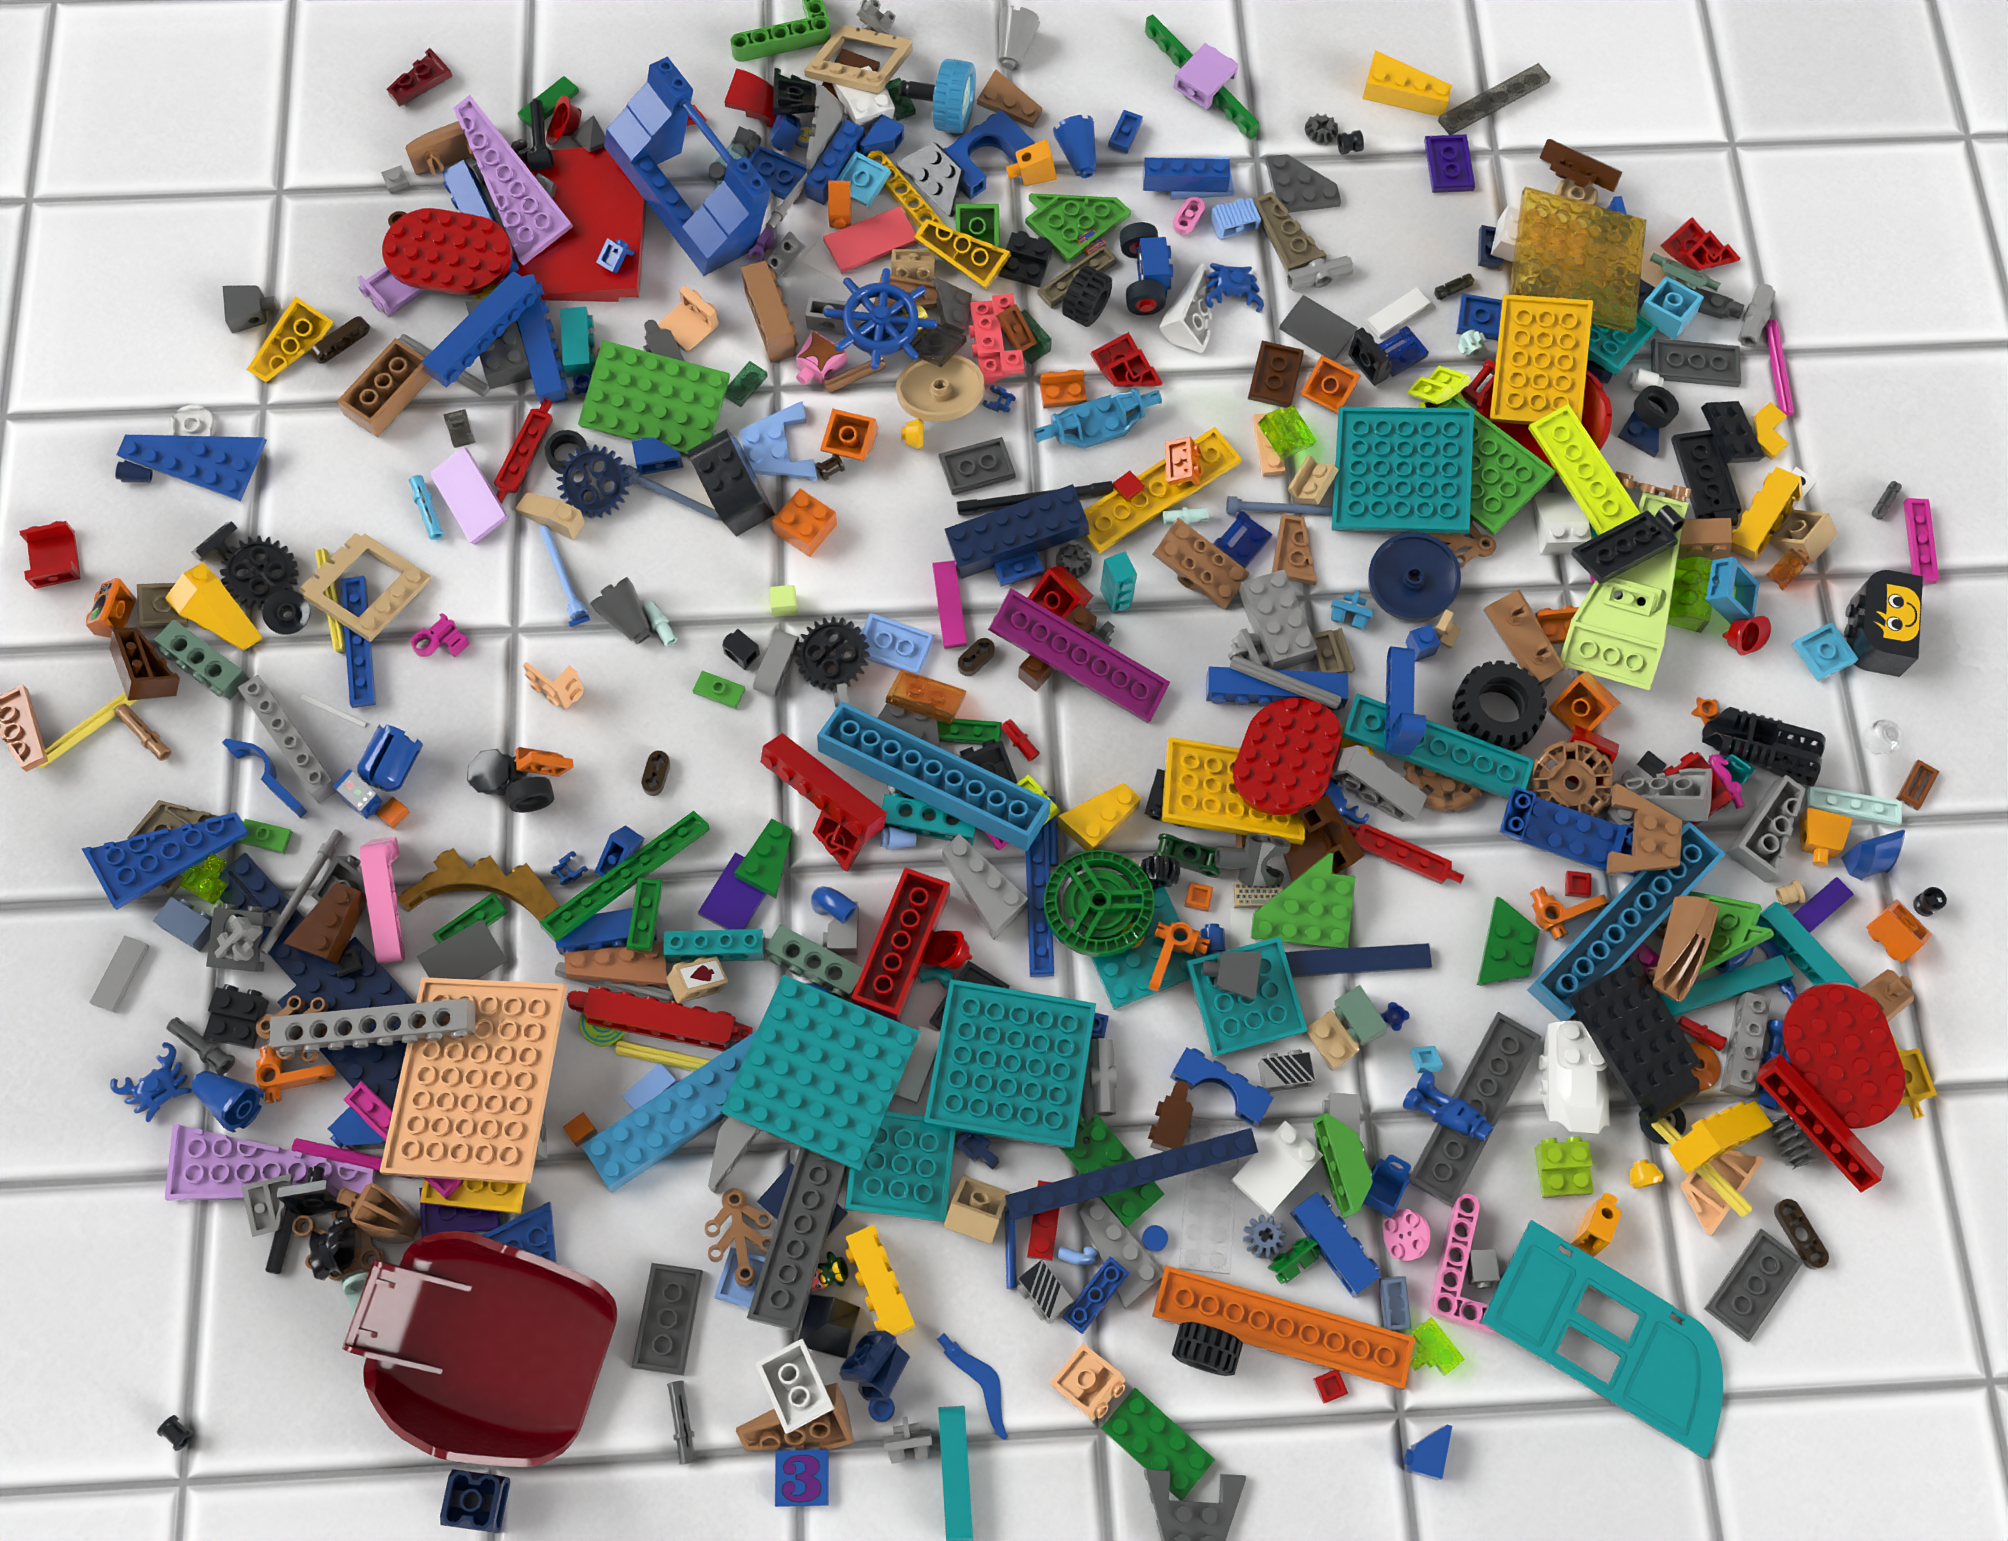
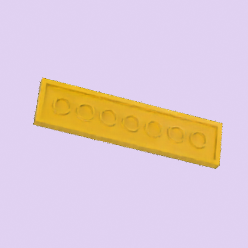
M1216 427L1193 440L1196 444H1199L1201 449V456L1198 457L1202 469L1200 485L1195 486L1192 481L1170 486L1167 483L1165 458L1136 476L1145 487L1143 491L1128 502L1115 490L1084 510L1090 533L1084 536V538L1098 555L1161 515L1162 511L1169 510L1241 463L1242 458Z

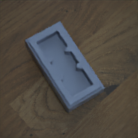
M1406 1276L1378 1278L1384 1329L1391 1331L1412 1329Z

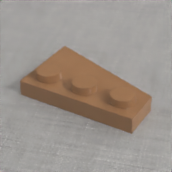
M995 69L977 98V105L996 113L1002 110L1012 120L1031 128L1034 127L1042 114V107L997 69Z
M890 275L889 284L900 287L908 294L921 285L925 286L926 292L914 300L915 304L921 305L924 309L938 308L936 303L938 295L936 287H932V282ZM875 297V306H878L879 297ZM888 298L887 308L892 306L897 301Z
M1287 514L1281 515L1272 573L1284 569L1289 581L1316 585L1317 579L1313 570L1312 555H1310L1304 517Z

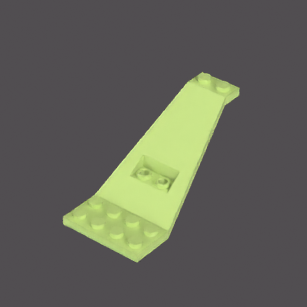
M1643 492L1638 510L1640 513L1648 510L1655 517L1659 509L1665 505H1670L1684 519L1689 503ZM1682 528L1676 533H1672L1678 540L1677 545L1602 584H1599L1597 581L1594 582L1571 620L1560 660L1565 667L1582 672L1588 671L1590 674L1642 689H1651L1665 643ZM1616 591L1623 593L1622 599L1618 600L1615 598L1614 594ZM1639 597L1645 598L1646 603L1644 606H1640L1637 603Z

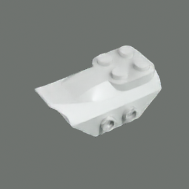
M1562 1021L1548 1024L1543 1054L1539 1058V1069L1543 1070V1080L1541 1079L1539 1083V1093L1543 1095V1104L1549 1122H1560L1569 1132L1599 1134L1604 1126H1609V1100L1612 1098V1086L1609 1085L1608 1076L1611 1075V1070L1582 1021Z

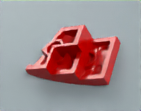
M736 68L724 101L725 107L745 111L746 117L766 121L767 127L772 128L777 118V115H772L773 86L750 72Z
M1693 217L1688 219L1660 245L1675 260L1696 271L1734 263L1741 259L1729 244L1723 246L1711 231L1706 233Z
M1129 332L1090 353L1102 374L1114 387L1161 386L1163 384L1154 367H1151L1142 350L1137 348Z
M821 810L812 833L822 842L825 849L836 859L841 868L848 872L864 842L853 836L846 828L835 822L828 814Z

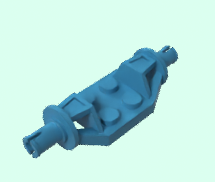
M1136 388L1131 389L1127 393L1104 396L1070 407L1058 415L1055 413L1051 414V424L1033 429V434L1037 438V443L1056 437L1059 444L1067 443L1085 449L1125 436L1139 419L1144 418V408L1161 404L1162 397L1159 394V390L1140 395ZM1134 409V413L1126 418V412ZM1074 429L1076 434H1064V430Z

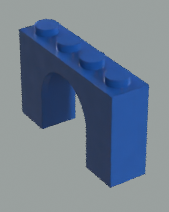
M1000 110L996 114L990 115L982 124L974 126L969 133L959 137L955 143L943 149L965 170L960 189L971 200L986 189L987 176L970 160L969 156L972 152L981 147H996L1002 150L1016 164L1015 153L1033 145L1035 142L1008 115Z

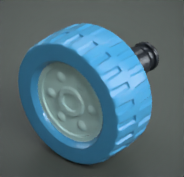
M945 59L940 66L935 85L902 80L899 87V95L901 97L906 96L911 99L933 102V124L935 129L948 133L963 134L968 128L974 105L976 88L975 66L967 61Z

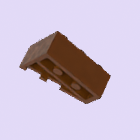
M137 627L113 629L109 649L127 700L176 696L180 677L167 667V662L163 657L160 658L154 652L153 645Z
M336 882L284 941V944L298 951L339 965L367 903L366 895L357 889Z

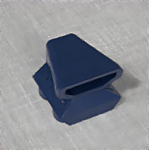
M869 1331L859 1340L854 1353L842 1364L839 1375L842 1380L858 1382V1391L865 1400L886 1401L892 1393L910 1356L897 1344L896 1337L889 1332Z
M452 1469L446 1485L440 1513V1525L499 1533L502 1527L511 1482L510 1478Z

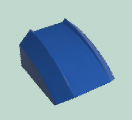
M1905 830L1862 841L1841 857L1849 875L1862 881L1868 876L1882 872L1888 873L1894 867L1899 857L1905 838Z

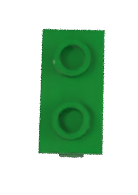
M1308 1237L1297 1240L1292 1245L1293 1248L1286 1253L1276 1256L1273 1259V1263L1267 1268L1277 1273L1275 1277L1280 1284L1290 1282L1301 1273L1296 1264L1300 1263L1306 1269L1319 1259L1321 1251L1316 1246L1318 1244L1317 1241Z

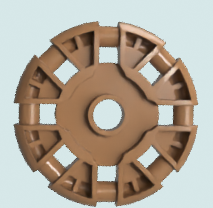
M1564 740L1548 746L1543 750L1544 753L1539 759H1535L1529 777L1531 789L1528 790L1536 793L1537 798L1550 801L1553 797L1559 802L1558 805L1567 808L1569 806H1577L1579 812L1598 817L1600 815L1599 812L1605 806L1608 807L1612 800L1613 776H1615V773L1607 756L1599 753L1594 745L1580 740L1565 743ZM1566 752H1575V759H1566ZM1589 757L1596 762L1592 768L1585 763ZM1552 759L1557 764L1550 770L1545 765ZM1569 776L1578 778L1579 783L1575 789H1568L1565 785V781ZM1596 777H1603V785L1596 786ZM1540 780H1547L1548 788L1541 789ZM1594 795L1598 800L1591 806L1587 801Z
M1404 761L1403 769L1406 770L1404 779L1409 783L1417 785L1420 791L1427 795L1424 805L1433 810L1445 812V810L1460 811L1473 805L1475 799L1481 797L1484 793V790L1450 777L1445 778L1439 773ZM1415 770H1422V776L1415 774ZM1427 787L1432 793L1428 794L1423 789ZM1466 787L1470 791L1468 793H1465L1462 791V789ZM1444 794H1451V800H1445Z

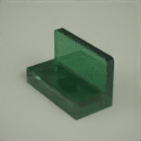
M1024 309L1021 311V314L1037 343L1024 350L1022 354L1032 364L1051 351L1052 339Z

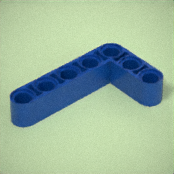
M1390 646L1387 653L1386 753L1411 755L1426 730V716L1414 714L1415 650L1410 648Z

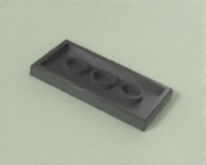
M1653 338L1651 341V370L1659 374V377H1663L1664 381L1739 387L1741 384L1740 346Z
M1761 1228L1751 1239L1704 1307V1310L1745 1342H1749L1804 1260Z
M657 1263L651 1264L631 1368L684 1376L703 1270Z

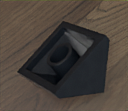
M810 1294L798 1340L803 1339L810 1350L847 1359L860 1307L835 1297Z

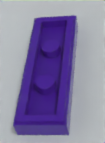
M1836 877L1798 909L1793 916L1810 933L1851 898L1854 893Z

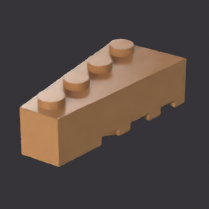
M1731 518L1684 519L1685 523L1681 531L1677 559L1712 561L1730 557L1732 546Z

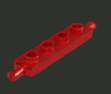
M547 398L544 399L540 409L530 410L494 481L495 487L498 488L496 496L501 504L507 493H517L553 421L552 416L548 413L553 402L549 399L547 400Z
M1362 823L1358 828L1346 824L1361 850L1441 885L1447 878L1461 884L1464 878V874L1452 870V861L1368 824Z

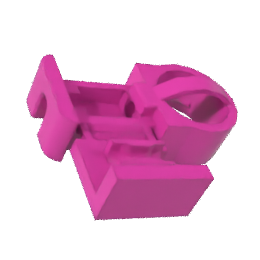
M443 613L439 614L441 619L428 630L423 628L411 639V646L416 655L420 657L430 656L441 644L449 646L448 650L453 657H456L470 643L468 638L457 630L454 621L448 620L447 616ZM430 640L423 649L416 647L420 641Z

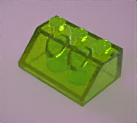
M1699 556L1677 559L1668 625L1701 633L1710 622L1712 606L1706 601L1712 566L1711 559Z

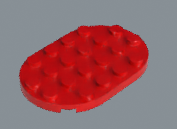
M422 208L405 214L391 225L383 240L382 256L385 265L393 277L404 285L453 295L468 296L482 293L483 289L493 283L496 285L503 279L511 265L512 247L503 228L489 218L443 209Z
M1293 697L1276 701L1261 709L1252 718L1247 728L1233 768L1234 786L1236 792L1243 798V802L1252 809L1269 815H1290L1298 813V809L1309 804L1311 806L1314 805L1323 796L1328 787L1342 744L1341 726L1335 714L1319 702Z
M1840 982L1818 984L1800 993L1788 1008L1782 1025L1783 1040L1792 1067L1848 1128L1870 1127L1888 1118L1896 1110L1903 1098L1906 1078L1891 1030L1880 1005L1867 992L1850 984Z

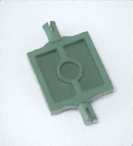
M1654 252L1649 260L1660 265L1662 271L1665 272V276L1676 280L1678 277L1685 281L1684 285L1692 289L1706 286L1717 292L1721 284L1710 279L1705 274L1670 258H1664Z

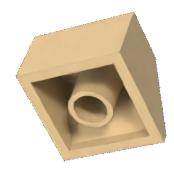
M1792 510L1789 516L1786 515L1783 518L1779 530L1770 533L1772 538L1769 544L1793 561L1813 564L1838 533L1829 513Z
M963 1175L951 1201L944 1227L953 1232L973 1237L978 1241L992 1244L1006 1206L1004 1196L1010 1194V1192Z

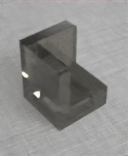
M466 409L443 414L454 448L476 443Z

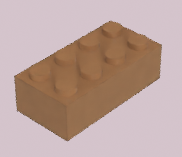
M766 260L741 267L745 295L770 362L796 356L795 347L798 346L795 336L796 329L793 321L790 322L788 318L790 316L787 304L782 302V291L779 285L776 286V276L773 268L768 267Z
M395 338L337 400L343 415L376 437H379L432 379L426 373L422 364L425 357Z

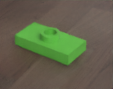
M702 671L693 688V693L737 709L746 689L743 685Z
M244 819L243 823L250 835L239 840L238 843L285 854L293 833L291 829Z

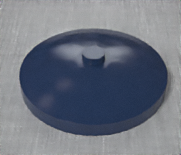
M1417 532L1399 534L1384 542L1373 555L1368 570L1369 589L1376 603L1391 616L1405 621H1425L1443 613L1453 603L1461 582L1460 566L1452 550L1441 540L1431 535Z

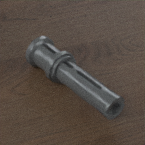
M178 1017L173 1018L168 1023L166 1029L199 1054L200 1060L213 1066L217 1074L223 1075L232 1068L235 1063V1057L223 1052L219 1044L207 1041Z

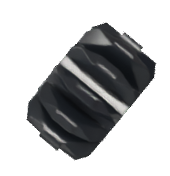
M1157 855L1155 857L1149 856L1142 860L1140 868L1147 875L1153 888L1171 887L1178 884L1180 867L1179 862L1175 858Z

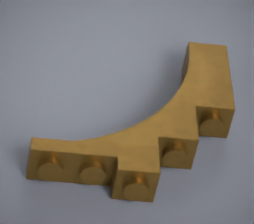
M454 848L440 853L437 859L433 861L438 870L427 873L421 882L415 886L407 887L401 893V896L398 897L404 908L410 912L428 898L443 893L463 890L494 892L515 901L528 910L539 922L560 907L527 863L516 866L511 870L510 875L506 877L490 855L479 859L469 869Z

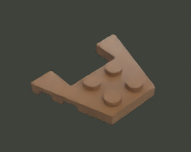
M1620 784L1614 785L1612 787L1611 807L1634 812L1632 856L1614 851L1608 853L1606 874L1615 875L1616 873L1623 872L1634 873L1642 870L1672 869L1680 866L1682 820Z

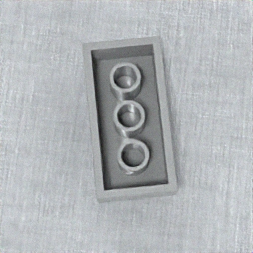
M1285 570L1241 582L1238 595L1254 633H1257L1260 638V649L1266 653L1269 659L1267 663L1268 668L1282 670L1312 661L1317 652V646Z

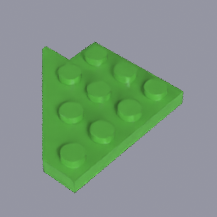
M1031 193L1029 194V201L1038 209L1025 218V224L1039 237L1049 239L1053 243V250L1069 264L1084 253L1085 248L1099 237L1103 238L1129 218L1131 210L1117 197ZM1093 228L1096 234L1080 245L1076 240Z
M1334 853L1326 854L1253 913L1250 938L1269 940L1281 937L1282 942L1348 948L1356 876L1332 874Z
M1690 891L1688 895L1707 898L1715 905L1720 906L1707 952L1698 975L1772 938L1774 935L1772 929L1756 926L1762 911L1760 904Z

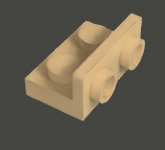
M892 249L891 275L927 282L934 280L935 254L930 250Z
M1307 456L1289 485L1288 491L1298 504L1319 505L1339 470L1335 464H1317L1312 456Z
M1330 1009L1324 1016L1307 1026L1308 1031L1305 1034L1333 1071L1354 1057L1360 1049L1358 1047L1359 1042H1354L1344 1028V1021L1341 1022Z

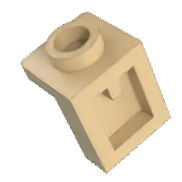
M1446 609L1435 628V632L1442 645L1452 648L1461 629L1450 621L1454 613Z

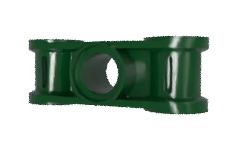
M1159 834L1158 840L1160 842L1157 852L1153 854V857L1157 855L1167 856L1168 858L1173 857L1179 862V867L1201 873L1207 877L1218 878L1220 876L1219 868L1215 864L1217 848L1206 847L1170 834ZM1191 852L1195 858L1192 860L1187 859L1183 853Z

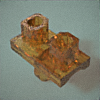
M1791 548L1766 575L1777 583L1783 591L1808 565L1809 557L1802 550L1795 551Z

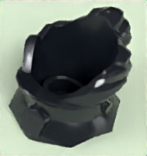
M498 749L480 751L476 758L468 765L467 781L478 793L483 792L488 795L496 794L503 796L506 794V789L509 785L521 780L529 772L517 771L516 756L511 757L509 754H502Z
M340 1217L336 1219L333 1225L329 1227L327 1233L311 1232L309 1248L311 1267L315 1279L325 1281L330 1273L335 1271L343 1274V1271L349 1268L354 1261V1240L357 1225L352 1222L351 1218Z

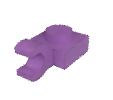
M765 227L757 239L756 245L749 251L748 260H751L753 256H759L758 262L764 261L766 250H771L776 241V238H774L775 228L770 231Z

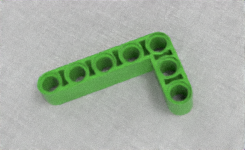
M802 0L805 19L734 34L730 39L733 58L736 61L744 62L825 44L831 38L830 22L823 0Z

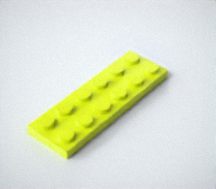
M1569 404L1529 425L1528 429L1597 535L1641 514Z

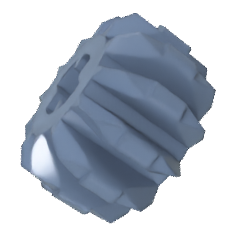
M1260 1215L1258 1218L1259 1223L1256 1219L1252 1218L1249 1221L1252 1227L1245 1226L1244 1232L1249 1235L1243 1237V1242H1251L1247 1247V1251L1250 1252L1255 1248L1257 1250L1255 1253L1256 1258H1259L1262 1252L1265 1259L1271 1257V1252L1277 1256L1280 1253L1278 1247L1283 1248L1286 1244L1280 1239L1286 1236V1232H1278V1229L1283 1224L1279 1222L1274 1226L1272 1224L1274 1221L1273 1216H1270L1266 1222L1264 1215ZM1263 1232L1269 1234L1267 1238L1270 1237L1266 1242L1260 1240L1262 1236L1259 1237Z

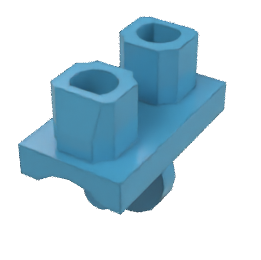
M1356 589L1354 595L1344 594L1343 599L1350 601L1351 604L1333 599L1330 607L1333 608L1331 620L1343 623L1347 612L1355 615L1351 626L1363 630L1368 619H1371L1373 610L1356 605L1357 603L1365 606L1367 599L1359 597L1360 590Z

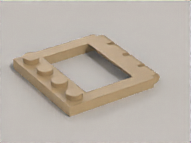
M845 25L843 28L839 27L805 68V77L879 94L913 51V41L908 38L899 36L896 38L894 35L881 32L878 34L876 31ZM846 39L895 50L879 72L829 62Z
M355 533L344 544L346 548L341 547L329 558L332 564L325 562L313 574L316 579L310 577L299 589L306 601L371 642L431 581L429 574L364 533L360 536ZM364 551H367L401 573V575L358 618L322 593Z

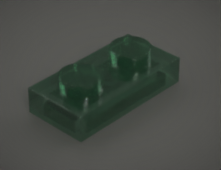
M900 77L889 81L885 86L895 106L894 117L896 121L916 115V109L911 99L899 95Z
M749 361L728 385L725 398L742 407L768 377L767 371Z

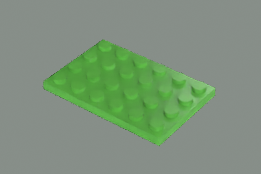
M602 340L578 425L632 441H637L640 438H656L681 454L688 455V450L713 437L731 375L727 372Z
M1455 395L1443 402L1438 408L1472 407ZM1474 409L1470 518L1494 536L1555 475V470Z

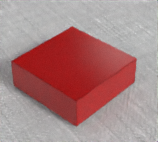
M1128 471L1113 482L1112 487L1128 502L1143 491L1145 486L1131 471Z
M1567 871L1565 873V896L1590 898L1591 873Z
M1338 1370L1330 1371L1313 1379L1323 1404L1349 1394Z

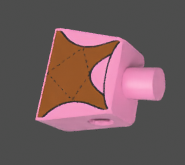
M814 330L810 333L796 358L797 368L800 370L796 379L802 385H807L811 379L824 384L825 380L831 378L847 364V352L845 350L837 352L835 350L836 344Z

